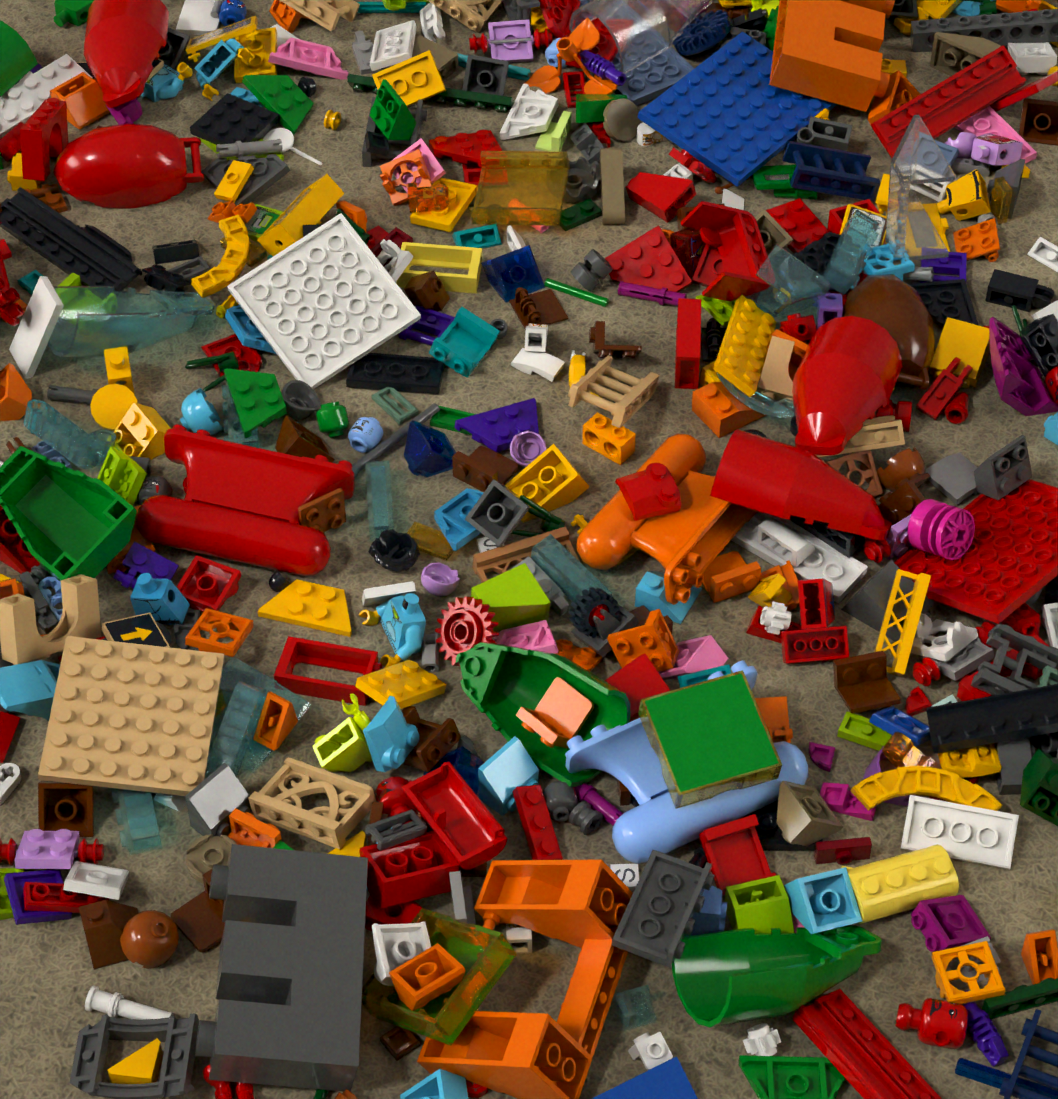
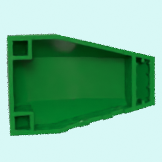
M22 446L0 466V505L13 523L31 555L60 582L80 574L95 578L130 542L137 510L103 481L97 478L93 479L78 470H72L60 462L49 460L46 456Z

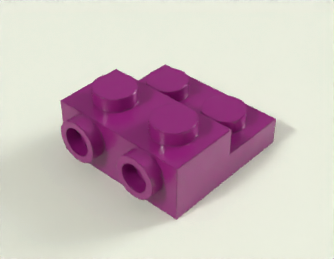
M964 895L921 900L911 914L913 927L921 930L926 938L925 945L931 952L959 947L986 936L991 940L990 935Z

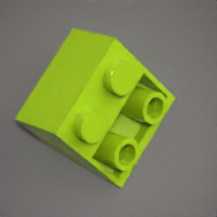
M780 875L726 887L724 902H727L726 913L733 930L754 928L755 934L771 933V928H780L781 933H794L789 898Z

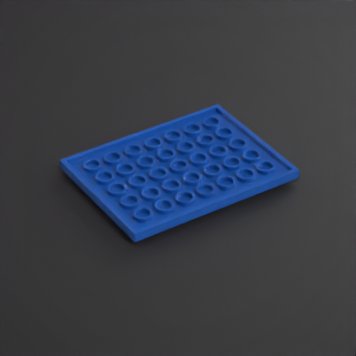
M742 31L640 110L637 118L738 187L787 147L789 141H794L797 138L798 131L803 127H808L811 116L815 117L824 108L830 111L837 104L769 85L773 51Z

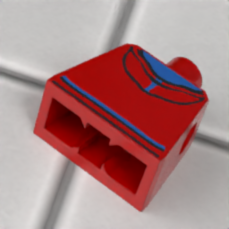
M824 578L798 580L801 628L828 627L835 620L832 583Z

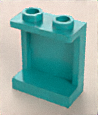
M461 307L457 311L453 322L439 338L437 337L433 341L429 354L454 369L455 372L468 378L495 344L500 331L464 307Z

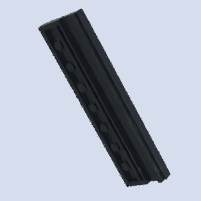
M21 187L17 189L18 193L13 198H7L1 203V228L68 275L71 273L79 275L81 284L102 299L110 292H114L117 295L138 275H142L141 269Z
M1058 684L928 707L926 712L933 753H943L1058 732Z

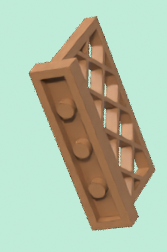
M566 526L501 546V548L497 547L473 555L472 568L475 574H478L481 583L489 580L485 573L494 571L502 574L508 571L510 565L518 564L528 556L531 559L541 557L547 560L544 568H540L549 577L557 580L556 585L561 590L588 581V577L569 540L570 534ZM565 548L569 554L567 560L554 556L556 551ZM550 562L563 566L560 574L547 570ZM569 568L577 571L580 577L570 579L563 575L566 569Z

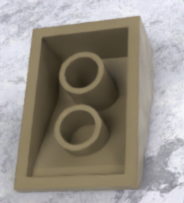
M936 32L934 34L930 67L952 76L998 49L1001 45L981 37Z

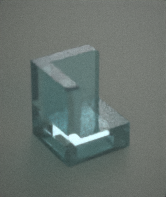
M648 985L616 993L615 1008L624 1031L656 1022V1016L650 1004V989Z

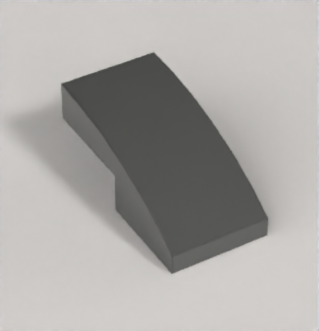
M584 124L569 137L590 164L595 161L599 162L600 148L605 147L588 125Z

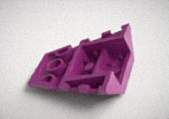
M991 317L989 319L991 363L1000 399L1024 416L1058 412V405L1050 398L1051 394L1041 379L1043 375L1040 369L1030 363L1033 357L1020 335L995 317Z

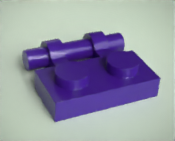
M134 541L122 562L123 566L130 569L129 572L125 574L117 570L114 579L121 582V586L127 589L129 587L134 589L137 582L135 579L137 573L140 575L149 573L153 579L172 580L179 565Z

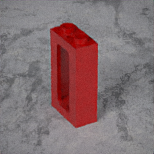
M678 298L675 388L698 389L701 299Z
M288 636L274 673L275 690L340 702L343 699L345 703L351 704L353 702L350 694H355L358 698V704L366 706L368 698L371 697L354 685L292 675L293 669L297 663H304L366 675L381 670L382 663H379L378 652Z

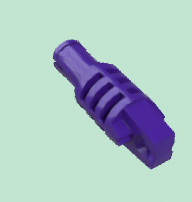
M587 50L580 53L581 62L588 71L603 80H611L618 86H622L626 82V75L615 69L612 62Z
M975 1001L961 1004L968 1010L967 1030H969V1034L973 1037V1041L977 1044L978 1049L993 1067L1002 1065L1009 1054L1000 1033H998L997 1028L993 1025L992 1020L989 1019L987 1012L980 1010Z

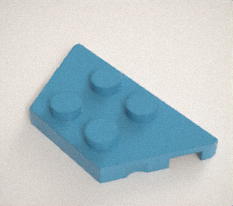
M240 305L227 309L225 318L243 346L276 354Z
M467 488L434 511V519L454 551L459 550L481 534L465 518L484 492Z

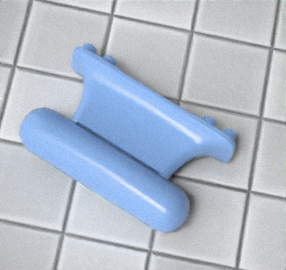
M744 660L735 663L731 667L733 673L726 677L741 673L750 692L754 688L758 675L754 666H747ZM717 671L709 676L708 681L712 682L726 677L722 671ZM650 714L607 730L605 725H599L591 730L592 738L583 741L582 737L578 735L566 743L570 749L565 753V767L569 773H577L586 769L605 771L618 779L639 803V806L622 814L612 828V839L616 851L625 860L635 864L647 863L652 850L664 854L669 853L698 839L699 834L706 829L740 819L778 801L779 787L782 781L804 785L808 778V764L804 753L796 745L781 741L771 744L778 764L680 792Z

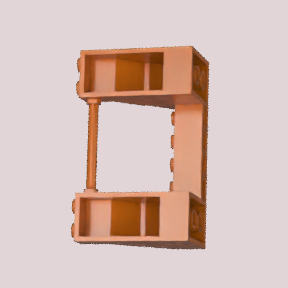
M492 860L474 907L484 920L476 944L487 947L496 925L517 924L552 939H559L582 948L573 976L570 979L564 1002L561 1005L557 1022L549 1014L473 1011L451 1043L427 1034L417 1062L430 1074L438 1069H443L465 1077L468 1081L517 1099H579L628 951L611 944L633 892L603 860Z

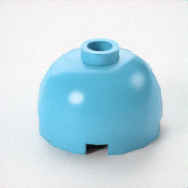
M199 388L190 393L182 402L181 411L183 417L180 418V421L187 431L191 429L196 433L197 430L202 429L208 431L210 435H214L223 430L224 427L216 421H221L212 403L205 400L207 395Z

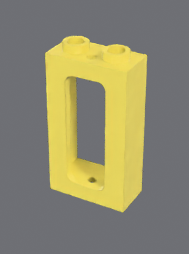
M402 242L401 250L409 251L414 257L396 281L399 287L405 288L412 277L427 273V271L409 270L413 265L469 270L468 275L435 273L442 281L446 291L477 294L482 268V248Z

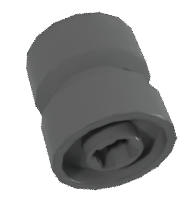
M592 249L584 257V263L579 262L570 272L585 289L591 292L599 284V278H605L613 268L602 255Z

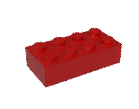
M845 625L781 631L783 662L786 664L849 657L847 626Z

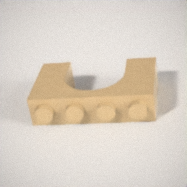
M772 336L756 393L763 400H777L783 402L788 407H794L792 395L793 382L788 372L795 344L794 341Z
M80 574L61 580L62 615L57 626L44 636H40L37 630L33 598L15 594L0 599L2 660L17 665L35 659H47L50 657V654L63 652L66 636L90 639L100 638L101 624L97 579Z

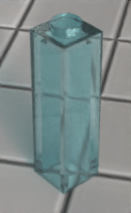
M389 461L365 462L370 542L379 538L381 532L386 529H394Z
M551 534L532 547L531 559L556 583L571 601L577 602L578 599L575 597L578 594L583 596L582 591L584 589L589 591L590 587L600 588L612 596V592Z

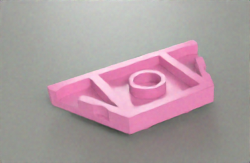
M292 37L285 44L280 45L276 53L271 52L268 60L270 63L290 67L298 71L311 72L315 75H323L340 80L347 79L348 71L341 69L342 62L335 56V52L331 47Z
M546 620L501 630L499 636L493 639V641L500 645L553 654L559 651Z

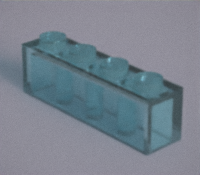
M856 210L844 226L821 281L843 295L849 288L854 289L860 280L858 274L863 271L866 265L864 259L868 258L873 249L870 245L875 242L879 235L876 231L880 223Z
M111 788L114 804H120V809H115L118 826L124 825V830L119 831L122 847L128 846L129 855L161 849L162 845L151 792Z

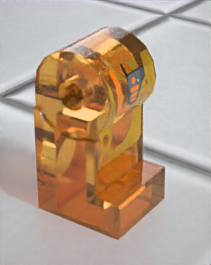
M408 183L410 213L447 208L449 205V188L444 184H435L432 187H417V183Z
M894 732L882 748V752L896 769L907 766L934 768L937 764L930 756H925L910 738L900 732Z

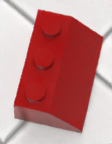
M434 831L426 832L425 835L381 851L377 848V844L361 847L359 850L360 857L368 858L367 888L380 909L451 892L449 872L459 871L458 862Z

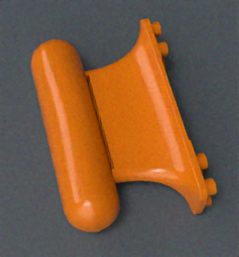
M676 434L667 438L637 472L646 470V467L651 463L665 465L680 491V510L634 521V516L621 490H619L580 532L576 544L577 552L582 561L592 569L608 570L616 566L633 547L651 555L664 567L666 601L673 605L678 602L686 603L690 597V588L692 586L699 588L704 580L703 571L744 524L751 520L757 513V510L710 496L715 476L701 473L706 462V453L701 442L691 435Z

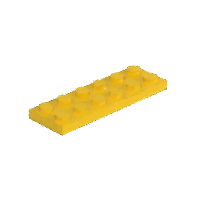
M741 295L735 302L713 369L748 397H751L757 390L771 336L777 322L772 315L758 308L753 300Z

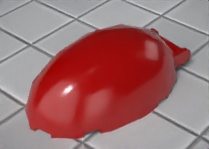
M126 123L96 128L67 144L57 157L53 174L57 178L61 189L79 201H89L103 208L130 209L149 206L167 201L171 197L182 193L187 188V183L204 181L199 150L201 139L197 137L178 138L172 132L153 125ZM191 147L193 173H187L185 148Z

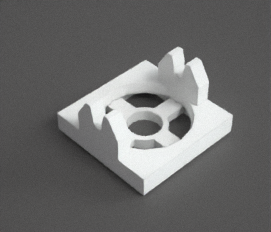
M383 239L380 243L383 250L377 256V259L383 266L389 258H393L384 268L386 271L391 268L388 273L396 282L414 256L409 251L401 250L391 240L386 241Z
M921 613L910 653L947 662L978 637L977 629L964 626L961 622L957 621L951 623L936 619L932 622L931 618ZM939 631L947 633L943 636H934ZM947 641L945 644L937 645L938 642ZM926 642V643H930V644H932V645H931L930 647H928V646H925V645H923V644Z

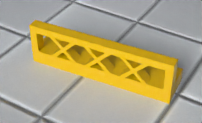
M900 569L896 571L875 652L888 649L891 652L894 660L892 668L887 667V673L897 676L905 674L931 575L924 573L917 575ZM901 577L915 580L913 590L906 595L903 594L899 587ZM897 592H898L900 598L897 599V600H895L896 595H897ZM911 595L910 601L908 603L906 597ZM902 600L907 608L906 616L897 620L892 609L895 603ZM890 617H891V618L893 619V621H894V622L891 623V624H889ZM902 620H904L903 627H901L899 623ZM896 625L901 635L898 641L890 644L886 637V631L891 626ZM883 642L887 645L884 649H882ZM898 644L897 649H896V652H895L894 649H893V646H895V645Z

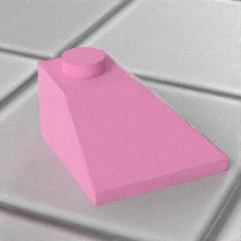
M711 635L678 642L677 646L680 652L674 668L659 671L658 673L662 679H678V676L723 666L729 658Z

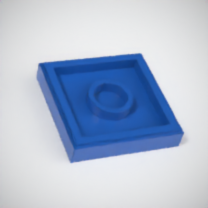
M894 706L873 713L869 720L873 725L902 741L904 740L902 736L905 735L911 740L914 747L931 740L928 725Z

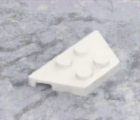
M523 84L500 131V139L506 140L547 131L559 106L558 98L546 95L539 89L534 92L530 90L528 84Z

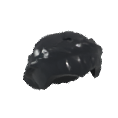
M386 529L381 532L379 538L373 541L368 551L374 557L376 563L381 564L383 568L395 572L408 570L416 563L420 556L416 540L409 534L397 533L394 529Z

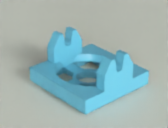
M895 242L854 252V259L868 276L894 274L903 281V274L914 272L915 264ZM900 260L901 264L894 265L893 261ZM881 265L885 266L886 268L875 269L873 266Z

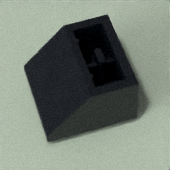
M1054 314L1035 319L1021 330V338L1044 377H1046L1049 371L1058 366V321Z

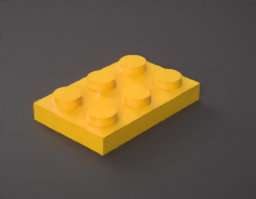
M276 27L254 30V32H258V36H255L256 40L253 42L251 38L246 39L245 37L249 32L235 37V40L244 48L247 47L255 56V58L250 57L247 60L249 64L246 65L237 55L234 64V79L236 83H242L243 76L277 75V64L268 62L270 53L277 52Z
M430 50L372 74L377 89L380 88L382 80L386 79L407 107L418 103L419 99L425 100L446 91Z
M441 177L433 183V187L434 185L436 187V184H438L437 186H445L443 190L445 189V192H443L445 196L435 195L434 191L426 193L430 196L433 194V197L423 198L411 214L410 221L412 224L451 232L478 193V187L474 184Z
M406 660L358 677L355 687L381 705L386 703L389 696H394L400 709L444 694L447 684L439 680L436 675L421 668L415 661Z

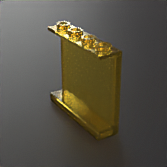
M481 151L482 169L474 207L469 208L472 224L559 226L570 169L567 152Z

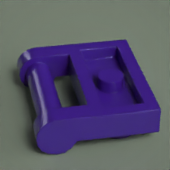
M933 250L921 251L920 267H933L934 273L959 275V277L933 275L932 282L965 279L966 281L967 253Z
M416 305L415 308L421 314V319L401 331L398 337L403 340L411 339L432 346L433 341L436 339L435 337L413 331L412 328L437 335L439 338L455 317Z

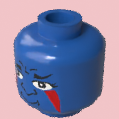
M240 0L223 1L219 12L220 22L224 26L234 24V22L244 20L247 12L245 4Z

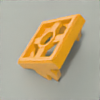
M987 941L932 952L931 958L936 969V986L940 988V998H946L948 1002L963 1004L1005 995V987ZM968 956L977 958L984 964L978 965L974 961L969 960ZM958 958L960 964L957 969L946 971L948 964L953 959ZM964 966H972L977 971V974L974 977L968 978L961 974L960 969ZM981 974L988 978V984L983 989H980L977 983V979ZM960 979L968 984L970 991L958 990L949 981Z

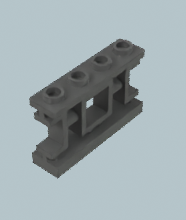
M997 624L989 631V638L986 644L997 649L993 664L987 661L981 663L977 669L978 673L973 677L971 686L993 696L1037 688L1038 685L1020 677L1024 663H1029L1042 670L1047 665L1058 670V649L1046 646L1032 636L1020 634L1008 625ZM1008 647L1019 651L1016 660L1005 656ZM1002 666L1012 670L1010 679L998 675ZM1049 676V679L1058 683V680Z

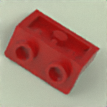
M22 122L0 139V153L7 162L16 153L21 151L20 129L24 125Z

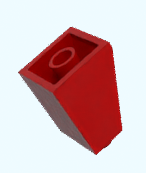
M645 653L605 680L624 692L629 699L630 722L649 714L645 704L646 700L670 694L669 687Z

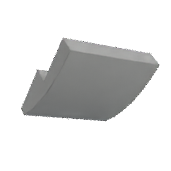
M961 453L947 456L925 469V473L928 472L931 476L927 480L956 505L972 493L974 495L979 494L974 477V471L977 467Z
M460 871L449 872L458 935L461 939L476 944L477 927L471 886L462 887Z

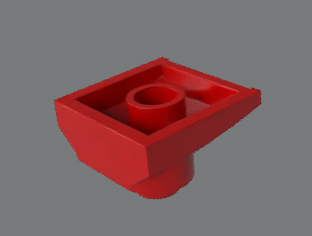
M651 463L646 467V470L618 478L615 481L634 516V521L677 512L681 508L680 491L669 469L661 463Z
M196 555L178 583L177 588L189 602V608L200 610L201 612H204L206 608L219 611L225 601L237 593L241 572L240 570Z

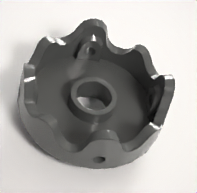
M565 154L559 155L556 163L547 169L546 183L549 193L559 200L571 203L591 199L598 193L601 185L599 163L595 161L590 164L584 157H579L578 160L571 162Z

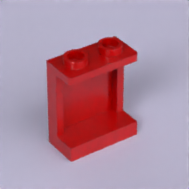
M756 814L706 829L699 834L707 861L712 864L711 872L715 875V884L718 889L722 890V897L725 896L726 887L777 876L775 872L771 873L755 829L759 825Z

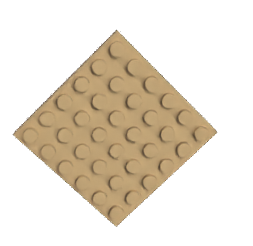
M66 636L38 779L186 796L205 780L223 671L224 654Z

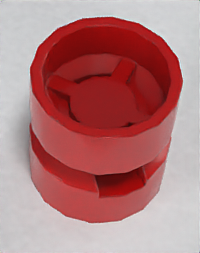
M889 400L884 408L879 407L876 410V417L893 415L895 420H902L903 432H909L912 402L898 401L896 404H893L892 400Z

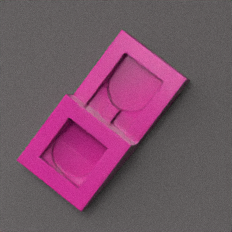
M823 782L820 795L831 811L873 821L877 805L868 811L850 791L849 784Z

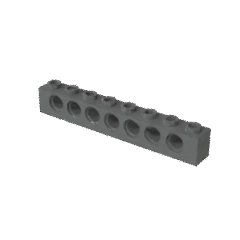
M1058 9L911 21L910 40L913 52H932L934 34L936 32L981 37L1001 46H1008V43L1058 42Z

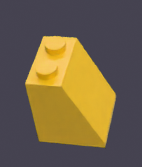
M947 317L930 365V375H933L936 379L942 370L946 369L952 360L957 357L961 359V362L953 372V375L958 378L962 370L967 365L973 367V370L965 382H963L962 387H975L990 353L989 328Z

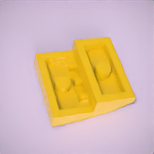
M994 743L938 753L941 768L956 773L961 778L985 776L1000 772L1002 768Z

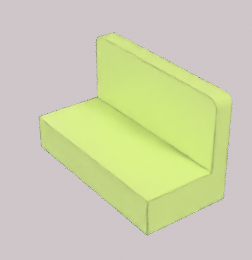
M563 111L558 123L551 122L547 131L541 133L535 148L560 153L571 129L572 112Z

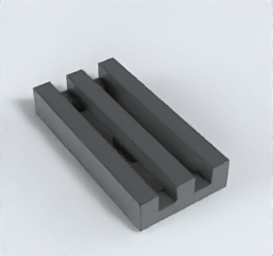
M199 256L167 271L177 274L183 272L180 274L183 276V279L191 282L192 278L200 276L212 268Z
M411 809L366 825L365 833L367 836L372 835L371 841L373 843L377 842V848L381 851L425 835L427 826Z

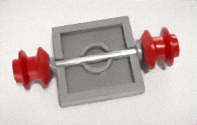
M985 621L981 627H975L978 637L947 662L920 655L922 664L917 662L913 665L914 679L919 684L929 686L932 680H939L940 673L957 681L977 669L984 661H990L994 658V651L986 642L989 638V631L996 625ZM941 641L937 645L945 644L947 641Z

